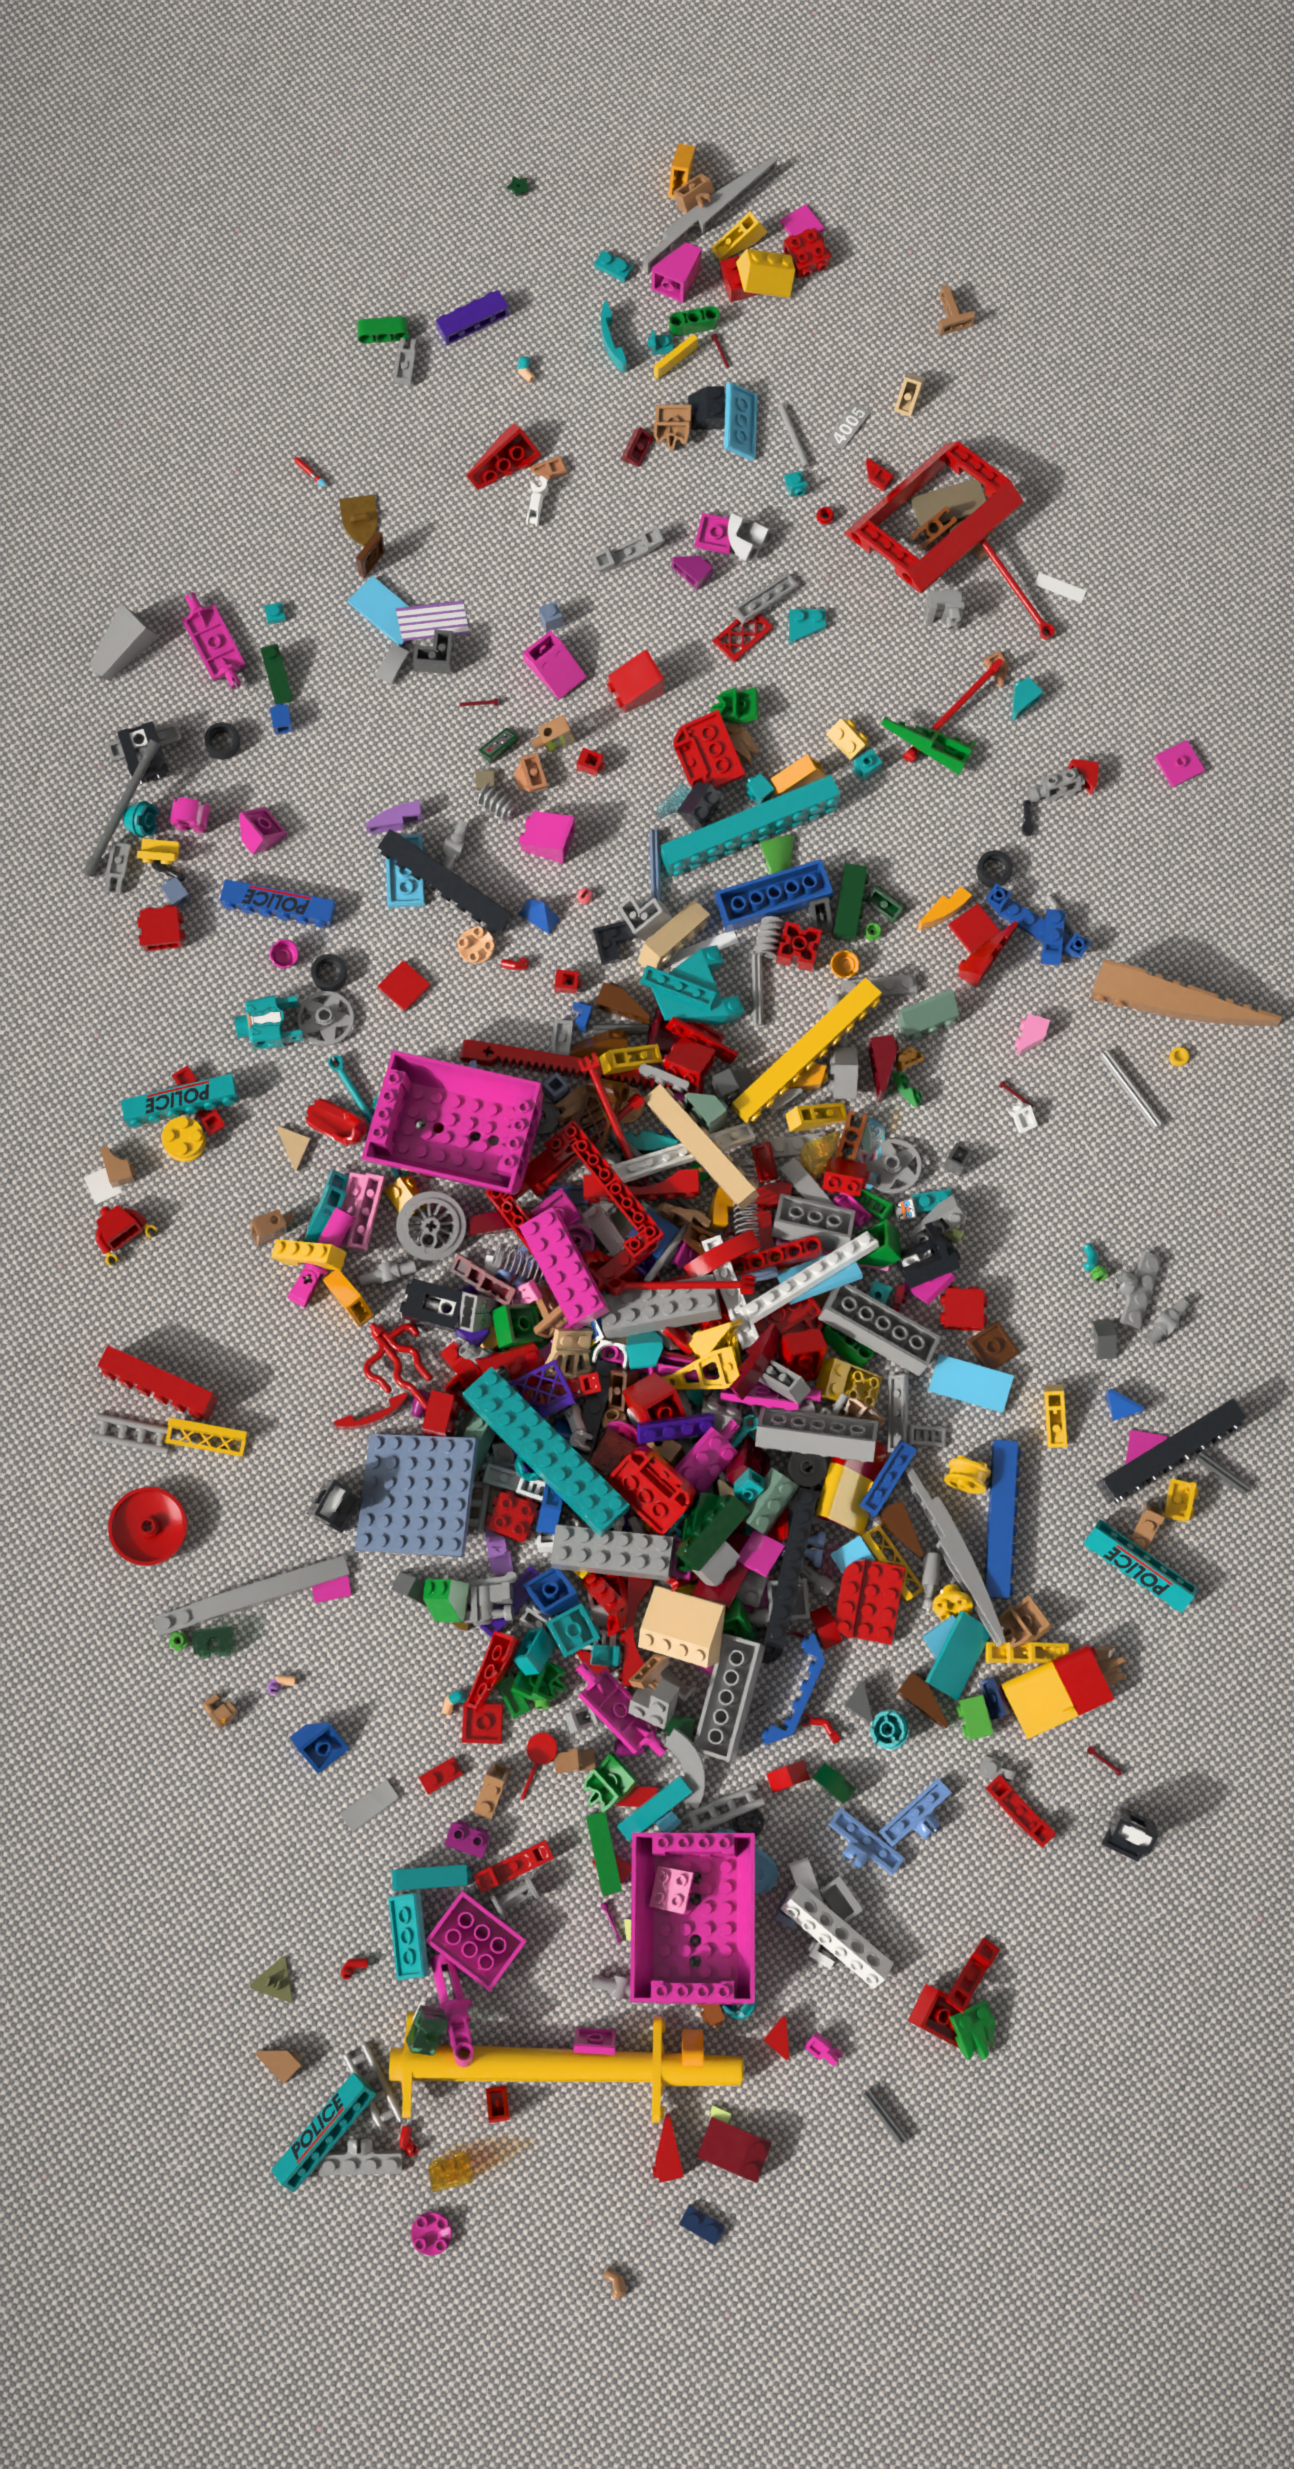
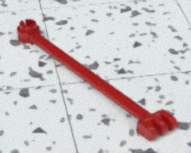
M985 538L979 542L1039 626L1040 637L1044 640L1052 638L1055 632L1053 625L1047 624L1046 621L1044 622ZM1048 631L1049 636L1045 635L1043 632Z
M997 659L930 729L938 731L999 671L1003 660ZM912 746L903 755V758L907 762L913 763L919 756L917 754L919 749Z
M596 1052L592 1053L593 1062L589 1055L585 1056L587 1064H584L582 1058L578 1059L582 1072L588 1070L626 1161L633 1159L631 1150L595 1068L601 1065ZM646 1177L638 1178L644 1181L643 1187L648 1185ZM638 1179L632 1181L633 1187H642V1185L637 1183Z
M638 1093L627 1100L629 1103L618 1112V1122L633 1109L637 1110L645 1102L644 1098ZM606 1123L602 1128H600L599 1130L604 1129V1128L606 1127L607 1123ZM597 1137L591 1142L595 1144L600 1140V1138ZM573 1153L549 1176L535 1184L531 1188L533 1194L536 1197L541 1196L554 1180L579 1159L578 1155Z
M742 1275L741 1281L625 1282V1280L613 1278L608 1281L607 1287L608 1291L614 1296L620 1295L625 1290L740 1289L741 1294H753L756 1277L754 1275Z

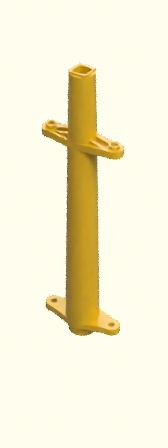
M407 2011L403 2047H391L389 2080L402 2082V2118H411L413 2081L652 2082V2123H660V2119H664V2106H661L664 2086H741V2083L744 2081V2059L741 2056L704 2054L703 2068L682 2067V2053H667L664 2050L662 2033L666 2031V2020H662V2016H653L652 2052L615 2051V2055L575 2053L573 2052L574 2049L472 2045L474 2051L472 2064L468 2067H460L455 2062L451 2044L415 2043L416 2025L413 2017L416 2011ZM466 2051L459 2054L461 2058H467L470 2055Z

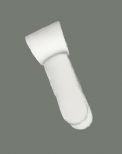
M540 476L541 487H536L534 483H531L533 494L526 518V525H539L543 498L549 492L547 481L543 476Z
M573 1403L569 1409H564L563 1411L572 1431L570 1444L584 1452L591 1451L590 1447L585 1445V1441L587 1439L591 1440L594 1437L586 1433L580 1408L576 1403Z

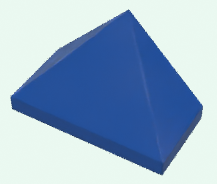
M529 899L518 913L521 917L548 934L551 933L560 920L544 902Z
M1111 1388L1105 1394L1113 1421L1138 1415L1144 1409L1143 1406Z

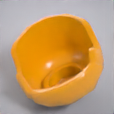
M848 950L836 952L831 958L830 967L837 977L846 979L855 976L859 970L860 962L856 954Z

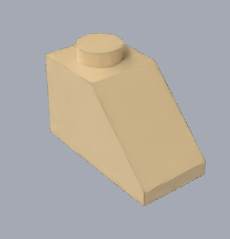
M910 372L905 376L894 409L895 412L911 417L925 381L924 377Z

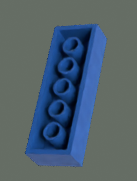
M819 859L715 891L714 900L724 929L728 933L760 923L761 919L766 916L779 917L808 908L809 901L828 897L829 901H831L833 890L822 860Z

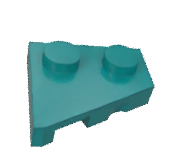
M789 609V644H794L796 640L803 637L807 638L813 633L825 630L826 609Z

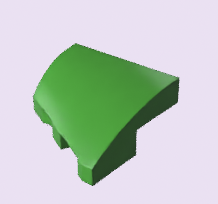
M793 835L781 836L760 842V848L770 874L791 868Z

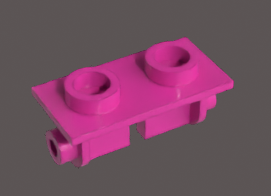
M841 1193L833 1199L835 1206L856 1210L854 1225L862 1228L872 1216L852 1196L846 1195V1193Z

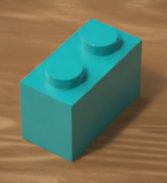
M544 1628L530 1629L512 1660L525 1676L540 1674L548 1658L551 1656L556 1643Z

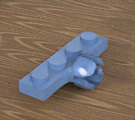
M937 1778L882 1828L879 1834L892 1848L912 1831H916L923 1839L932 1836V1832L926 1825L934 1832L938 1830L940 1821L934 1816L933 1812L952 1795V1792Z
M842 1808L837 1811L828 1823L831 1828L849 1842L843 1852V1857L848 1862L854 1855H857L851 1864L856 1868L863 1867L867 1860L870 1859L892 1876L905 1859Z

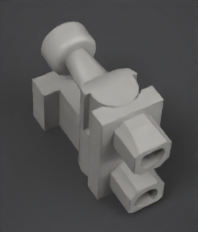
M509 1581L501 1582V1584L470 1587L467 1604H471V1610L465 1611L464 1623H473L475 1626L489 1625L493 1619L504 1618L506 1621L514 1620L513 1606L508 1605L514 1604L513 1586ZM505 1605L504 1609H493V1606Z

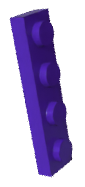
M709 1412L637 1423V1441L639 1444L704 1435L711 1427L714 1428V1414Z
M529 1566L513 1585L514 1604L508 1605L513 1606L514 1615L530 1597L523 1584L540 1575L532 1566ZM497 1605L493 1609H504L505 1605ZM504 1618L493 1619L489 1625H481L479 1627L492 1638L494 1630L500 1632L509 1621H506Z

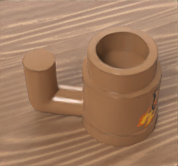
M215 1693L203 1703V1707L222 1730L239 1712L229 1700L215 1709L213 1705L220 1700Z

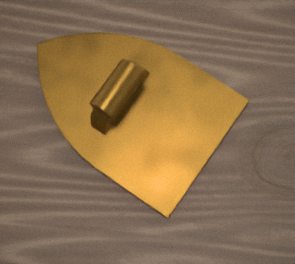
M375 495L339 499L342 522L347 534L356 543L364 547L372 538L377 528L378 515Z

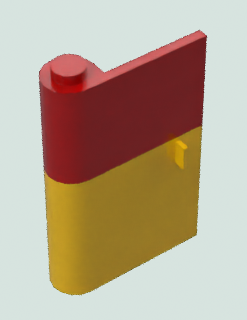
M876 1440L873 1462L832 1457L814 1516L821 1520L835 1522L862 1536L870 1513L859 1507L885 1465L888 1456V1446Z
M1086 1644L1001 1684L1027 1739L1115 1700L1095 1659L1099 1656L1094 1646L1089 1647Z

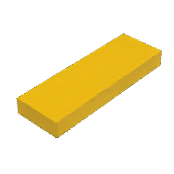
M692 334L654 365V376L657 379L661 378L693 352L698 346V338Z

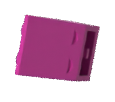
M551 630L523 652L524 663L559 700L587 678L567 648Z

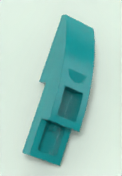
M641 1130L639 1137L632 1132L623 1133L627 1140L642 1155L678 1144V1140H675V1137L670 1135L660 1136L652 1130ZM608 1137L607 1141L615 1143L610 1137ZM617 1145V1152L623 1153L621 1147Z
M334 1169L330 1171L321 1199L314 1209L303 1241L317 1243L336 1207L341 1208L347 1193L345 1190L349 1176Z

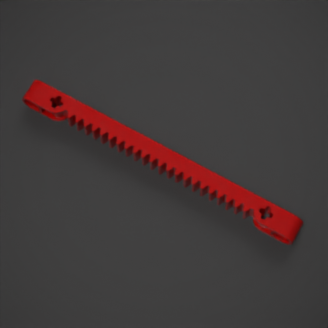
M469 1039L463 1040L459 1058L466 1063L476 1060L477 1065L493 1066L500 1061L503 1067L506 1063H509V1068L516 1064L517 1069L523 1065L524 1070H527L531 1066L533 1072L537 1067L539 1073L546 1069L547 1074L553 1070L554 1074L560 1071L561 1076H564L567 1072L570 1078L575 1074L576 1079L580 1075H583L584 1080L590 1076L588 1070L582 1072L578 1063L579 1057ZM488 1052L492 1053L490 1054V1057H486V1055H488ZM601 1065L595 1067L599 1077L623 1083L627 1082L630 1087L634 1083L637 1089L640 1085L643 1086V1090L650 1086L652 1091L659 1085L655 1082L654 1078L647 1080L639 1074V1068L622 1073L604 1075ZM703 1079L698 1087L690 1084L688 1093L703 1094L705 1080ZM668 1084L663 1086L664 1089L668 1087L673 1093H679L672 1089L673 1086Z

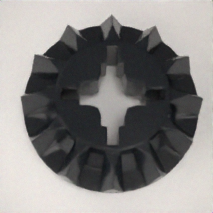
M758 1809L743 1814L748 1819L755 1816L752 1821L754 1830L749 1826L741 1828L745 1822L742 1815L732 1819V1826L736 1833H755L756 1837L764 1827V1818Z

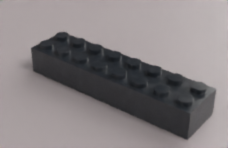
M1233 1398L1104 1477L1096 1485L1108 1504L1112 1502L1118 1504L1129 1496L1128 1492L1134 1494L1145 1486L1144 1482L1152 1483L1162 1476V1471L1166 1474L1178 1466V1461L1180 1464L1186 1462L1195 1455L1193 1452L1199 1454L1211 1445V1441L1215 1444L1227 1435V1431L1231 1434L1244 1425L1242 1421L1246 1419V1416Z

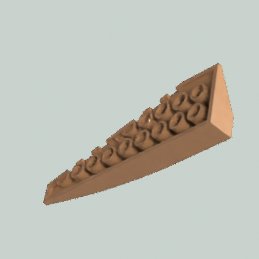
M1107 959L1103 960L1095 976L1090 997L1096 1002H1108L1120 1008L1128 1007L1158 1015L1199 1022L1247 1026H1278L1282 1020V1017L1261 1009L1253 1011L1250 1005H1236L1232 999H1219L1218 994L1192 985L1184 987L1180 981L1174 979L1166 981L1163 979V975L1156 973L1152 976L1147 974L1148 970Z

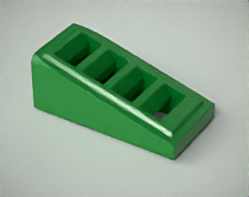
M862 1190L860 1196L854 1197L860 1203L864 1195L867 1196L861 1205L873 1218L880 1222L886 1219L889 1220L895 1210L893 1203L868 1190ZM872 1199L873 1202L871 1203V1205H870L869 1207H867V1205L869 1204L870 1200ZM877 1204H880L878 1209L875 1211L874 1209L877 1206Z

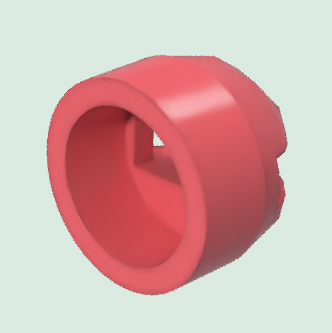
M582 888L578 892L580 903L588 904L592 901L593 894L590 889ZM585 892H588L584 899L581 898Z

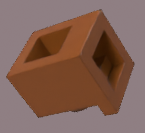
M697 2004L698 2008H703L700 2014L704 2023L709 2022L712 2030L723 2025L722 2021L725 2020L719 2004Z

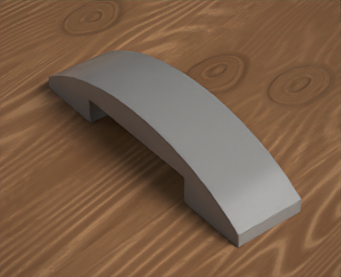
M657 525L641 532V536L610 551L607 548L592 555L591 558L598 572L609 571L631 563L660 546L664 539Z

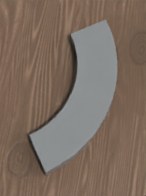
M674 1727L664 1746L670 1749L679 1759L684 1771L685 1782L692 1790V1793L682 1801L698 1809L705 1790L704 1764L693 1742L682 1731Z

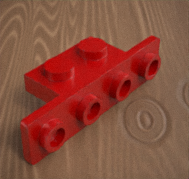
M672 1017L666 1025V1029L670 1030L673 1034L716 1050L715 1056L723 1062L732 1064L738 1055V1052L721 1043L725 1035L703 1023L688 1022L686 1024L676 1017Z

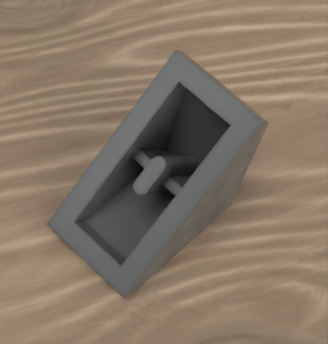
M824 897L809 901L808 912L813 928L822 930V934L834 932L829 898Z
M956 1142L944 1163L943 1169L960 1177L973 1151Z
M1112 1320L1093 1321L1092 1329L1096 1360L1116 1358L1117 1333Z
M399 1572L391 1590L427 1607L423 1600L425 1583L413 1576Z
M862 1681L858 1683L844 1708L869 1723L873 1719L865 1684Z

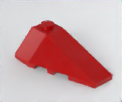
M513 423L497 438L466 474V477L478 490L496 482L501 477L509 476L521 468L529 467L541 456V453L523 430Z
M1013 922L970 954L967 960L963 959L957 968L959 969L958 977L977 988L1016 930L1018 922Z
M494 1630L465 1706L477 1711L480 1709L513 1665L514 1661L512 1659L522 1642L521 1640Z

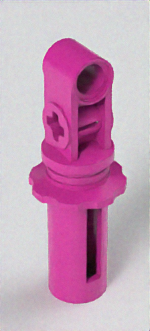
M336 1207L317 1243L332 1244L340 1248L356 1217ZM304 1263L305 1267L288 1295L289 1300L303 1308H306L310 1303L323 1275H328L329 1273L328 1269L309 1263ZM307 1276H311L313 1281L308 1282Z
M607 1346L601 1349V1356L605 1362L616 1364L617 1367L623 1366L624 1354L619 1347ZM615 1352L613 1358H607L608 1353ZM661 1354L657 1366L640 1368L638 1370L639 1374L648 1373L650 1375L655 1372L662 1376L672 1375L682 1369V1367L691 1364L692 1360ZM705 1365L702 1369L704 1377L706 1375L707 1365ZM694 1369L684 1374L685 1380L699 1382L697 1370Z
M439 1954L430 1959L440 2003L434 2009V2013L438 2017L443 2018V2028L448 2029L455 2062L460 2067H468L474 2059L472 2038L468 2025L471 2021L468 2010L473 2006V2003L463 1996L457 1966L442 1954ZM448 1971L454 1996L453 2000L448 1999L443 1972ZM463 2051H466L470 2054L467 2058H461L459 2056V2054Z

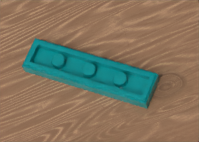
M649 965L646 966L640 980L642 985L709 1011L717 996L716 991Z
M679 1775L617 1824L618 1829L630 1842L632 1840V1833H641L690 1795L692 1793L691 1788Z

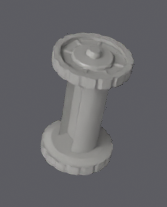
M528 1874L524 1876L526 1883L497 1899L494 1894L490 1896L495 1911H498L503 1920L506 1919L505 1911L531 1896H534L537 1900L541 1898L536 1890V1884L531 1881Z

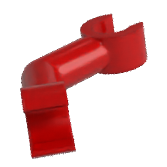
M692 1572L690 1581L671 1577L666 1583L672 1586L670 1591L674 1592L678 1588L700 1578Z
M807 1713L801 1715L809 1718V1723H801V1726H823L833 1744L841 1740L828 1719L811 1717Z

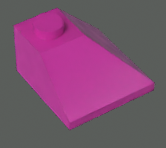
M266 807L243 811L239 814L241 839L252 854L265 852L288 834Z

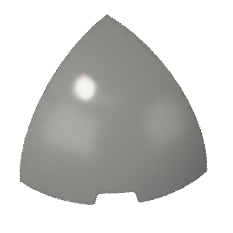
M731 512L728 523L730 544L738 557L745 562L752 561L757 558L759 550H765L768 547L776 530Z

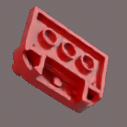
M715 710L678 728L679 731L675 735L673 746L691 788L694 787L696 782L711 784L715 789H718L746 776L719 710Z
M813 1297L791 1305L788 1302L754 1323L758 1336H760L773 1323L783 1338V1335L788 1333L803 1332L807 1329L820 1328L821 1330L823 1321L818 1319L821 1309ZM782 1338L772 1358L773 1361L780 1360V1344Z
M648 1445L637 1447L630 1452L606 1479L630 1504V1507L661 1536L691 1506L696 1493L690 1483Z
M865 1558L851 1562L844 1570L835 1616L838 1631L851 1639L853 1637L892 1645L906 1566Z

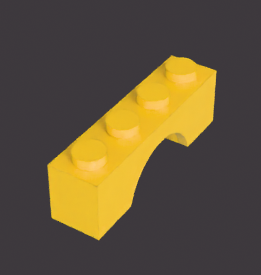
M276 1239L271 1258L285 1265L300 1266L301 1263H309L326 1269L342 1270L347 1252L332 1244Z

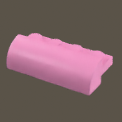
M350 1172L345 1190L347 1193L341 1209L352 1214L356 1219L340 1248L352 1250L356 1253L367 1252L386 1180L384 1176Z

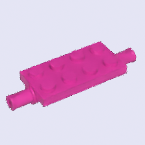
M194 592L190 593L191 598L187 594L185 600L191 611L189 616L182 619V622L212 681L215 682L226 677L231 689H236L235 683L239 688L242 683L236 672L246 668V664L215 604L204 607L199 603Z
M705 1375V1378L708 1380L718 1377L716 1375ZM759 1381L743 1400L738 1398L730 1387L721 1389L720 1400H726L729 1403L741 1402L750 1406L784 1408L787 1411L798 1410L800 1404L798 1405ZM810 1388L811 1391L804 1399L820 1402L822 1389Z
M730 1419L720 1432L711 1427L674 1468L690 1483L695 1491L704 1492L739 1453L729 1443V1439L740 1426Z
M585 1661L576 1668V1672L588 1682V1686L578 1697L633 1754L644 1744H648L658 1757L662 1756L668 1748L656 1736V1731L659 1727L628 1713L630 1700L633 1696L606 1668L596 1674Z

